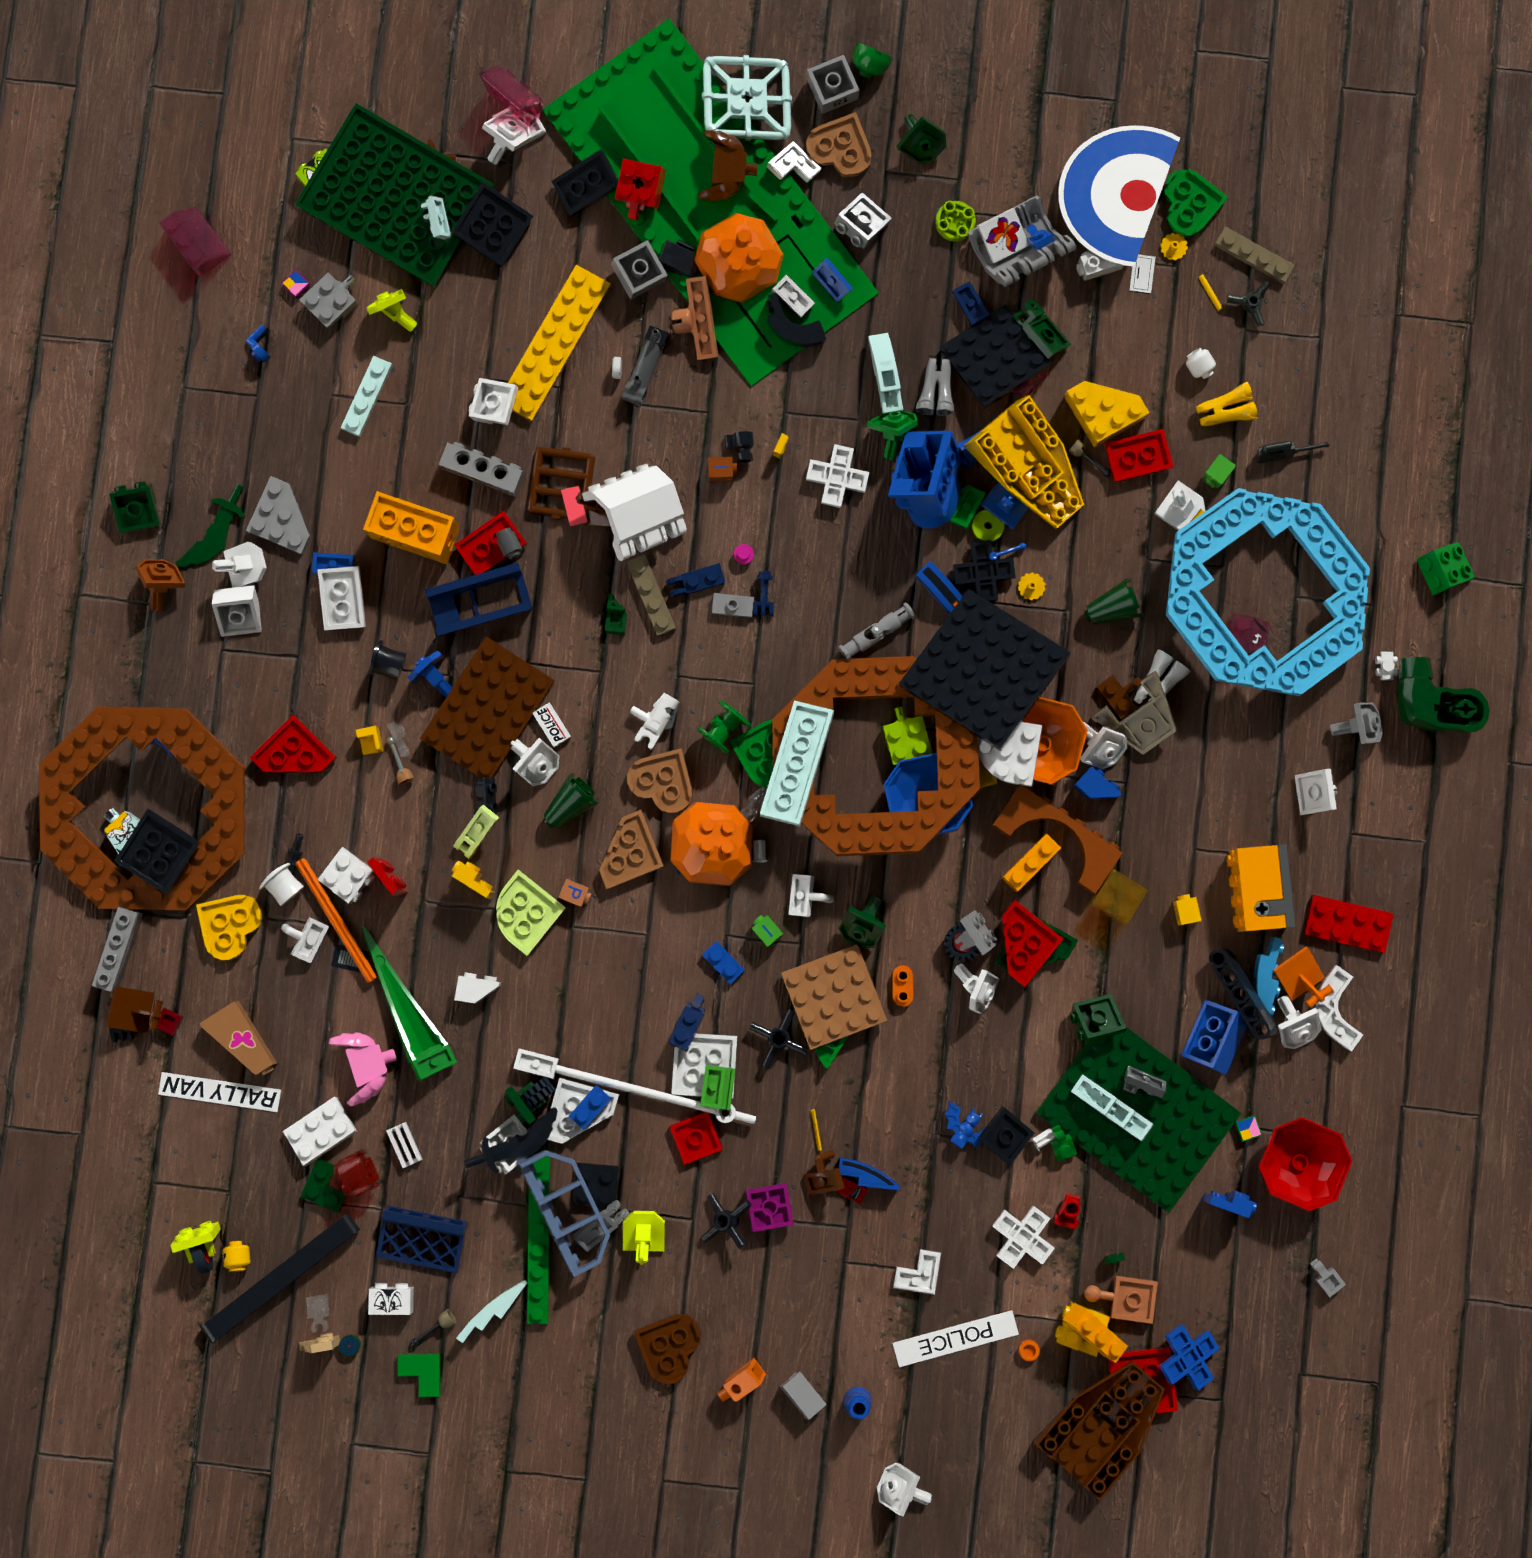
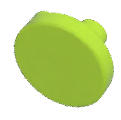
M960 201L945 202L936 215L935 224L938 233L944 239L953 242L968 238L967 232L975 227L974 209Z

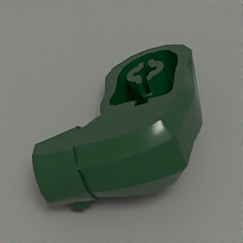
M1408 657L1400 659L1397 696L1399 713L1404 724L1434 733H1470L1483 729L1488 721L1490 709L1488 701L1480 691L1474 688L1452 689L1448 687H1435L1432 683L1434 678L1430 658Z

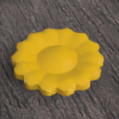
M1174 233L1166 235L1160 244L1163 256L1174 261L1181 259L1188 249L1185 238Z
M1033 572L1030 574L1026 573L1018 582L1020 595L1024 596L1025 599L1037 600L1045 591L1044 586L1046 583L1043 582L1044 579L1039 574H1034Z

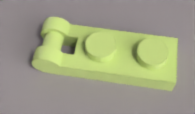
M482 805L453 847L457 850L460 849L465 853L464 856L470 859L499 817L485 805Z

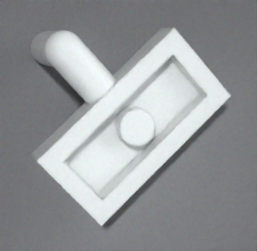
M793 874L788 915L810 917L812 901L832 903L834 897L824 893H813L815 876Z
M310 917L302 932L290 927L288 924H283L281 927L282 931L287 935L298 939L291 955L309 963L312 962L329 928L328 925Z

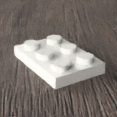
M360 567L318 569L324 630L366 627Z
M334 1096L283 1132L302 1165L307 1166L358 1131L338 1098Z

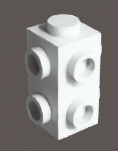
M1087 251L1080 256L1076 266L1079 276H1083L1084 281L1121 270L1124 265L1113 263L1091 251Z

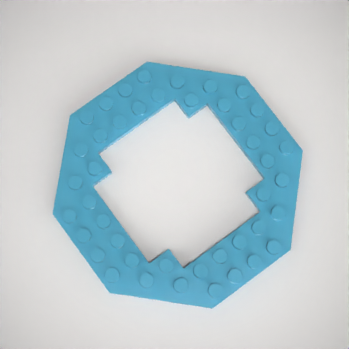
M1238 488L1175 533L1166 616L1215 681L1300 696L1363 649L1362 633L1365 628L1366 614L1364 612L1365 604L1367 603V579L1370 567L1321 504H1310L1301 502L1298 499L1274 497L1272 494L1253 493L1246 491V489ZM1259 523L1263 525L1272 538L1288 528L1337 591L1322 603L1334 620L1278 661L1275 660L1265 645L1249 656L1200 593V590L1214 581V578L1204 567L1203 563Z

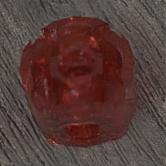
M363 1149L338 1160V1164L334 1165L335 1173L337 1176H340L343 1182L341 1187L346 1196L351 1195L356 1198L380 1185V1183H376L379 1180L377 1169L371 1157L366 1158L364 1156L367 1152Z

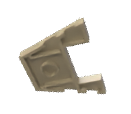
M1156 670L1140 681L1152 699L1119 722L1107 705L1091 716L1092 720L1100 723L1105 728L1124 734L1127 738V744L1141 754H1145L1177 731Z

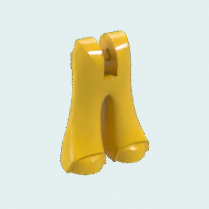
M1248 382L1239 385L1223 396L1196 406L1198 414L1207 413L1212 410L1215 413L1199 419L1201 426H1211L1236 420L1258 419V412L1254 401L1233 409L1223 410L1225 407L1252 400V391Z

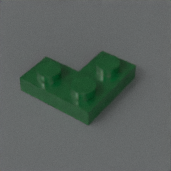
M317 1158L300 1197L339 1213L348 1193L329 1185L337 1165Z

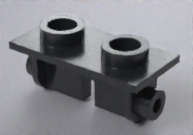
M483 777L477 779V783H475L476 798L483 797V801L476 802L477 811L482 805H485L497 815V785L495 778Z

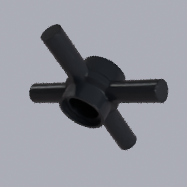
M788 1009L780 1027L772 1030L752 1022L749 1029L767 1037L770 1045L769 1051L762 1063L763 1066L770 1068L777 1051L786 1047L805 1056L808 1048L790 1040L789 1033L787 1032L796 1012ZM776 1033H782L785 1037L784 1042L780 1045L773 1042V1035Z
M714 1193L708 1195L707 1199L717 1214L713 1219L714 1226L704 1233L701 1239L706 1243L721 1231L730 1234L739 1250L744 1248L746 1244L736 1228L739 1225V1216L752 1206L751 1202L745 1200L733 1211L723 1209ZM725 1217L728 1219L727 1226L725 1225Z

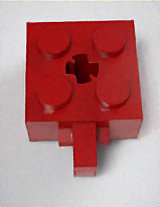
M628 159L622 160L615 199L626 203V207L629 208V219L638 221L640 211H644L645 207L658 209L666 175V169L662 166ZM640 181L644 182V185L640 186V188L637 186Z

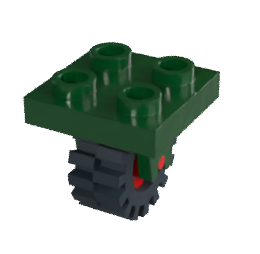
M544 1077L536 1084L530 1082L518 1092L511 1085L505 1090L507 1095L504 1098L510 1107L515 1105L519 1111L516 1115L523 1124L527 1122L530 1125L536 1121L532 1112L546 1103L544 1099L554 1092L555 1089L549 1080Z

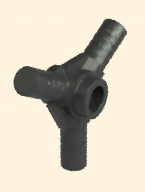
M1264 281L1256 292L1252 291L1244 294L1242 297L1227 295L1226 303L1241 305L1244 310L1253 315L1257 327L1263 326L1265 322L1260 313L1263 301L1262 296L1271 285Z

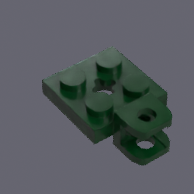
M1030 300L1023 305L1027 313L1021 310L1014 314V319L1026 332L1027 337L1038 346L1040 352L1048 359L1066 350L1071 345L1046 314L1043 315L1045 313L1044 310L1034 300Z

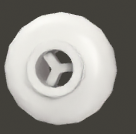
M1198 348L1187 356L1186 366L1193 377L1206 379L1214 373L1212 370L1216 366V362L1208 350Z

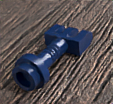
M759 571L757 580H761L760 602L754 601L753 616H757V608H761V616H765V608H769V616L773 617L774 602H768L769 580H773V576H771V572Z

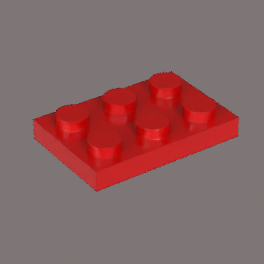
M1164 429L1104 444L1114 483L1173 469L1174 467Z
M502 511L454 544L475 575L490 571L507 559L504 558L496 541V533L511 528L515 532L522 548L528 545L505 511Z
M372 857L367 861L391 895L403 897L408 893L405 889L407 887L406 883L401 877L394 875L393 871L395 869L388 860Z

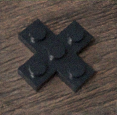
M991 540L971 542L972 562L953 564L955 586L975 583L976 594L989 602L998 601L996 581L1016 578L1014 559L1006 558L992 561L989 559V554L992 553Z

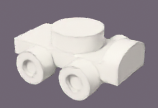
M1380 652V656L1375 658V663L1380 664V668H1376L1375 674L1376 676H1381V680H1394V676L1398 674L1397 668H1394L1398 659L1397 656H1393V652Z

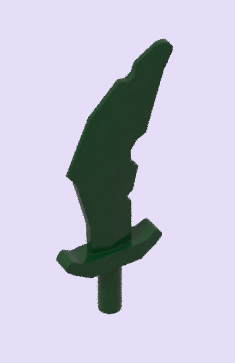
M236 484L228 501L222 498L211 500L212 504L221 506L214 519L215 523L211 524L205 531L206 537L204 540L197 541L182 558L176 561L175 565L177 567H188L192 563L198 565L210 561L226 547L229 526L234 514H238L242 519L246 517L242 509L235 505L244 488L243 486Z

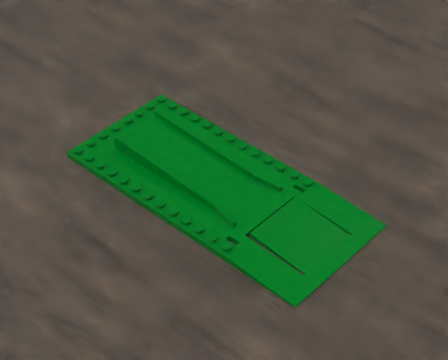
M668 18L544 107L542 112L580 162L601 149L604 151L618 179L623 159L662 166L666 169L658 209L645 207L644 211H640L638 221L629 219V208L626 207V203L615 199L617 189L606 195L642 243L647 240L649 241L657 257L667 240L675 244L678 240H681L693 246V253H696L701 233L735 213L764 220L777 243L789 236V238L778 244L784 255L777 283L740 303L770 343L771 348H769L735 301L715 296L713 292L710 294L716 341L752 387L805 348L793 346L782 341L773 333L767 323V317L773 315V313L768 312L766 307L768 295L774 293L772 289L785 275L815 302L800 319L778 297L786 318L797 325H806L820 320L824 333L878 295L879 292L788 173L780 180L766 167L775 155L763 139L745 141V139L737 138L743 145L745 153H747V163L758 164L757 176L745 175V184L741 186L736 195L727 200L721 199L715 202L699 200L697 194L712 187L716 145L703 135L706 131L704 124V101L702 100V93L704 92V62L670 18ZM711 73V91L713 93L726 94L724 88ZM712 102V124H715L727 113V102ZM731 118L720 129L745 130L744 119ZM751 125V131H756ZM640 181L637 186L640 188V186L644 185V182ZM794 216L802 224V228L799 229L792 220ZM795 246L813 269L824 259L828 258L853 289L838 303L834 301L828 291L814 276L812 269ZM699 268L695 278L703 276ZM665 270L668 275L667 277L689 304L686 279L690 277L680 276Z

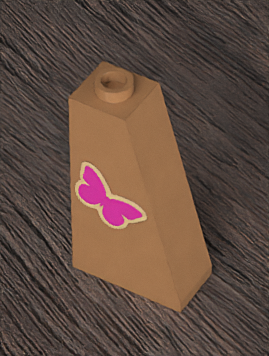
M239 1001L232 1002L199 1023L207 1033L255 1075L262 1074L265 1076L274 1070L273 1066L277 1064L276 1060Z

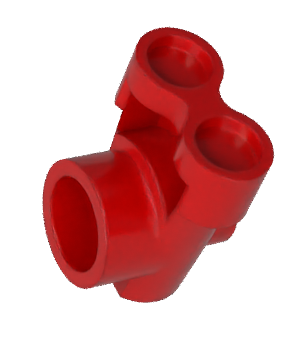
M1066 1193L1059 1213H1055L1053 1223L1077 1229L1080 1220L1077 1216L1080 1213L1081 1198ZM1074 1203L1072 1207H1067L1068 1204Z

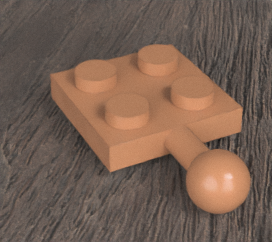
M1115 1275L1113 1292L1100 1291L1095 1285L1088 1286L1085 1289V1298L1090 1302H1096L1099 1299L1112 1301L1111 1318L1153 1324L1157 1281Z

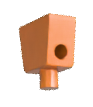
M752 1358L726 1379L723 1384L724 1388L718 1392L719 1398L724 1403L731 1398L735 1402L739 1401L762 1384L766 1373L756 1359Z

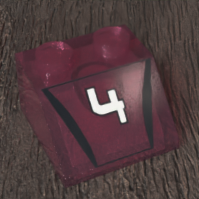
M1233 613L1229 617V631L1249 656L1262 646L1267 645L1270 623L1254 616Z

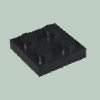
M1002 1106L977 1139L1006 1164L1010 1165L1035 1133Z
M578 1162L577 1167L596 1206L607 1207L616 1201L619 1166ZM581 1185L576 1187L573 1205L591 1206Z

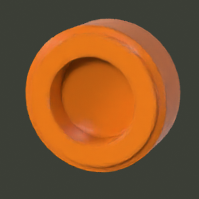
M1027 1339L1020 1343L1018 1352L1023 1360L1031 1362L1038 1358L1040 1348L1035 1341Z

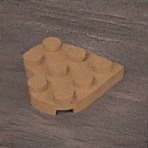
M856 112L814 128L807 138V154L818 166L833 165L842 177L859 176L870 167V146Z
M682 748L635 761L629 768L627 784L637 797L644 799L652 798L655 805L661 811L667 813H678L689 806L692 798V787Z

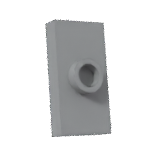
M714 593L712 614L752 618L754 597Z

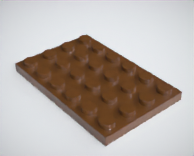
M486 636L420 739L480 778H492L513 746L511 742L516 741L533 712H535L555 680Z

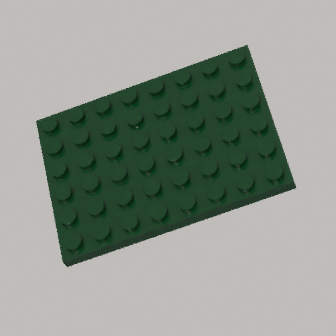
M355 103L294 205L435 288L462 241L453 234H451V238L446 240L434 238L430 230V220L423 217L429 211L428 209L421 208V204L425 203L429 196L443 198L451 233L482 182L493 189L495 185Z
M1129 1028L1124 1033L1106 1037L1104 1042L1089 1046L1084 1045L1035 1111L1036 1114L1053 1127L1060 1125L1065 1135L1070 1134L1073 1142L1168 1213H1170L1242 1114ZM1131 1066L1166 1081V1092L1163 1098L1151 1096L1141 1088L1135 1094L1124 1090V1077L1127 1067ZM1082 1074L1154 1124L1143 1142L1071 1092Z

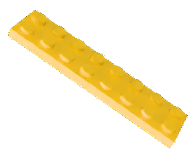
M575 265L508 381L509 384L518 386L512 409L513 412L532 422L534 421L609 291L611 283Z

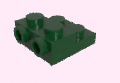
M146 481L134 483V487L131 488L121 485L114 487V491L109 493L119 533L161 524L155 505L157 502L152 483L146 484Z
M1112 994L1073 1003L1069 1013L1071 1023L1076 1024L1078 1027L1077 1037L1080 1042L1084 1041L1085 1046L1104 1042L1106 1037L1124 1033L1127 1029Z

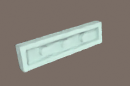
M373 356L343 421L342 430L361 437L393 367L392 363Z

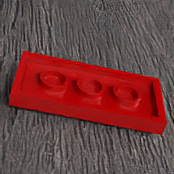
M1312 895L1303 935L1385 953L1394 913Z

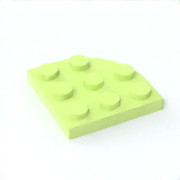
M517 870L499 895L496 905L498 925L506 939L528 956L566 907L520 870Z

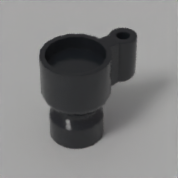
M741 431L732 435H724L725 448L738 450L737 462L747 463L753 461V453L750 452L754 446L753 432Z

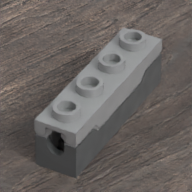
M122 907L117 908L92 986L113 992L114 986L120 987L144 916L143 913Z

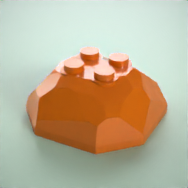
M735 213L701 233L694 261L702 275L707 276L708 285L715 296L743 303L777 283L784 254L764 220Z
M1040 697L1022 722L1042 725L1033 780L1052 785L1077 771L1088 730L1073 705Z
M694 802L673 820L670 861L690 883L730 886L752 867L754 827L735 805Z

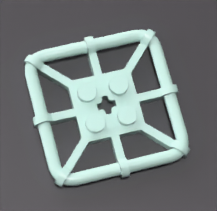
M744 55L743 57L708 56L704 60L703 66L704 92L702 93L706 130H720L727 135L745 139V141H751V139L786 140L790 136L791 131L790 104L792 103L788 63L785 60L772 58H750L749 55ZM716 64L743 65V78H730ZM749 66L776 67L764 79H749ZM711 71L726 84V94L713 93L711 91ZM782 73V96H767V85ZM747 95L751 97V99L749 102H746L745 99H742V97ZM712 102H727V113L715 124H712ZM767 104L783 105V127L768 114ZM731 118L744 119L745 130H721L720 128ZM751 119L764 120L775 132L751 131Z

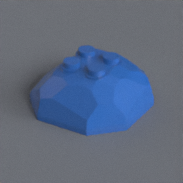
M937 753L898 762L884 783L890 812L918 811V791H938ZM972 799L955 818L953 817L938 835L954 832L959 829L973 808Z

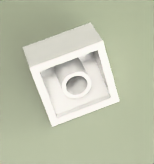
M254 585L214 590L212 607L221 637L261 632L259 601Z

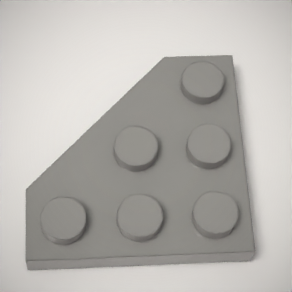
M270 476L246 531L303 555L311 538L291 485Z

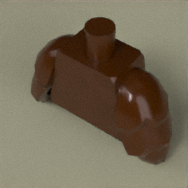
M706 130L703 135L716 144L712 187L698 193L697 196L699 200L711 202L721 199L727 200L736 195L741 186L745 184V175L757 176L758 164L747 163V153H745L741 142L733 135H727L720 130Z

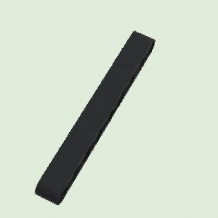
M349 1213L345 1214L200 1326L201 1330L213 1344L360 1230L359 1226Z

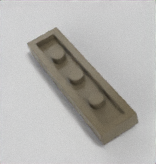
M1226 226L1214 245L1282 284L1286 282L1295 266Z
M645 554L627 561L626 563L657 636L675 630V624Z

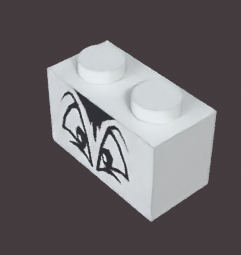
M375 1283V1287L369 1289L368 1315L412 1314L414 1287H408V1283H397L395 1287H387V1283Z

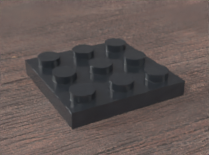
M482 182L451 231V234L502 267L532 220L533 215Z
M147 809L116 857L115 862L167 895L201 842L152 810Z

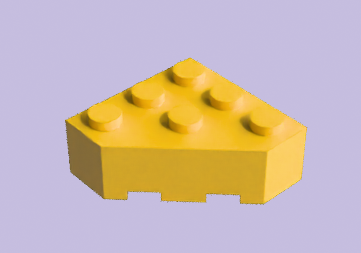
M1083 381L1067 390L1064 395L1065 400L1094 448L1145 420L1150 413L1139 395Z

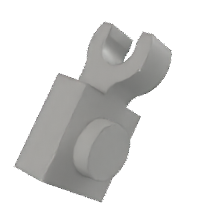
M1317 1259L1310 1263L1313 1269L1320 1275L1315 1279L1328 1297L1333 1296L1346 1285L1334 1268L1330 1267L1327 1270L1321 1261Z

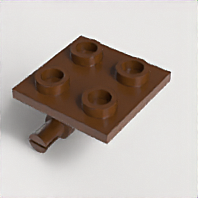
M114 986L106 1027L146 1033L147 1027L157 1030L159 1018H162L161 1009L163 1001L154 1000L151 1012L154 992Z

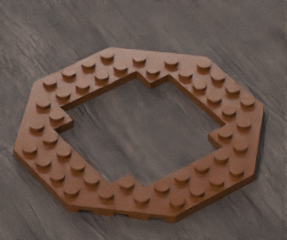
M914 656L856 658L850 661L847 659H833L772 719L774 768L794 701L834 710L833 700L914 697L915 716L936 715L938 791H918V811L836 814L835 795H815L814 778L801 823L836 856L921 853L926 845L946 827L948 822L953 817L955 818L966 804L980 792L978 736L899 687V682L916 661Z
M98 706L39 763L40 851L99 909H117L122 907L125 909L187 910L245 854V767L187 708ZM126 738L140 751H143L157 738L214 795L200 810L214 826L199 840L201 844L167 895L135 874L129 879L72 822L85 806L71 792Z

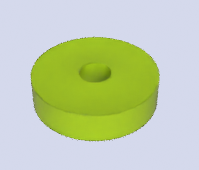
M987 510L980 511L972 521V532L979 541L991 540V542H994L1000 538L1004 531V523ZM990 523L992 528L986 529L984 524Z

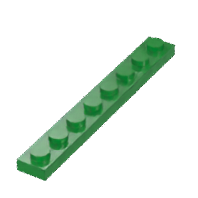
M549 1156L533 1162L536 1172L533 1174L536 1180H541L545 1188L542 1191L544 1197L550 1194L551 1157ZM530 1188L528 1209L527 1324H548L550 1230Z

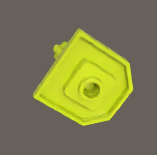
M402 289L390 294L387 291L376 296L377 300L366 307L369 315L382 311L409 332L413 331L417 325V322L403 311L400 301L406 299Z
M633 1211L623 1220V1251H636L637 1263H640V1265L647 1263L649 1251H664L665 1220L655 1211Z

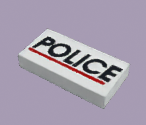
M550 702L533 712L534 717L554 748L571 738Z

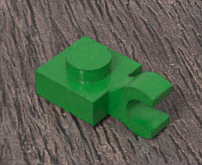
M1060 1125L1052 1127L1056 1139L1050 1143L1057 1161L1060 1162L1077 1155L1070 1134L1065 1135Z

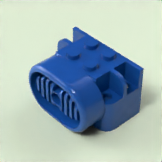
M952 431L906 432L900 455L896 459V469L892 473V483L888 497L896 498L895 502L898 508L907 509L913 523L921 528L939 527L948 522L956 511L962 488L958 475L961 453Z

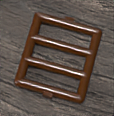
M537 447L527 506L528 513L552 516V519L556 520L561 518L568 519L566 510L536 506L537 494L563 498L561 489L539 487L540 475L584 481L582 490L584 493L589 491L588 487L592 485L595 455L571 451L570 448L562 447V450ZM543 455L587 461L585 473L542 467ZM584 506L585 513H586V517H587L588 507H587V506Z

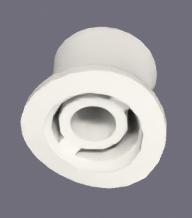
M286 863L271 872L259 887L260 890L266 888L280 906L294 898L304 887L289 871L290 863Z

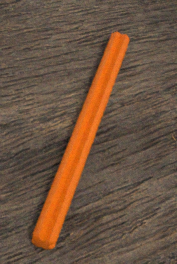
M304 858L300 859L295 863L296 867L366 982L371 983L377 979V975L307 860Z

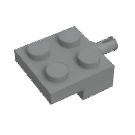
M328 272L299 300L329 330L341 317L345 318L358 306L357 301L348 291V288L356 280L349 275L341 283Z

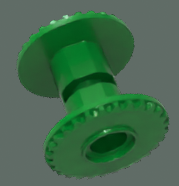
M719 701L718 704L725 710L724 714L721 716L717 714L711 720L712 728L709 732L701 727H698L697 731L710 744L728 755L730 751L723 745L730 736L728 730L733 732L739 723L747 728H750L751 724L733 707L723 701Z

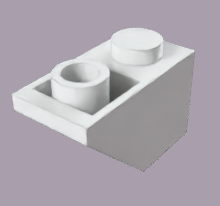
M465 972L464 976H458L454 1000L478 1003L501 986V982L496 981L497 977L485 976L484 979L476 978L477 974Z

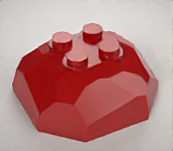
M1300 1117L1273 1129L1258 1167L1270 1195L1307 1211H1312L1337 1201L1353 1161L1340 1133Z

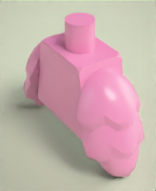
M357 1032L353 1034L342 1033L339 1036L330 1038L328 1044L335 1046L353 1047L345 1051L356 1086L358 1088L366 1084L349 1099L347 1104L355 1106L359 1103H365L371 1097L376 1096L386 1081L385 1073H387V1068L385 1064L397 1061L394 1049L381 1052L379 1044L376 1045L371 1037Z

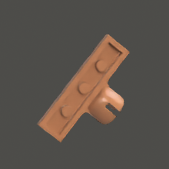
M707 276L686 279L689 307L672 312L671 320H682V323L672 324L673 330L677 334L693 333L697 360L718 357Z

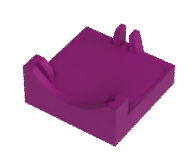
M787 1183L746 1189L747 1200L752 1204L749 1212L753 1232L794 1225Z

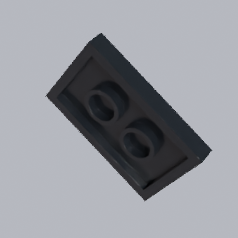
M600 149L551 182L568 214L573 217L617 189L619 179L604 151Z

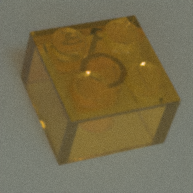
M1112 869L1089 905L1126 926L1148 892V889Z

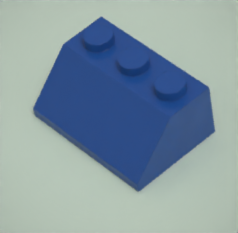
M1205 999L1181 1056L1226 1075L1247 1027L1240 1012Z

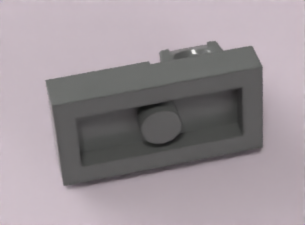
M1131 1066L1127 1067L1124 1077V1090L1135 1094L1141 1088L1151 1096L1163 1098L1166 1092V1081Z

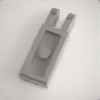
M618 1200L612 1202L607 1206L606 1210L600 1212L609 1233L614 1231L629 1214L626 1209H623L615 1215L614 1219L611 1217L621 1206ZM595 1219L573 1234V1239L588 1252L602 1240L604 1233L598 1220Z

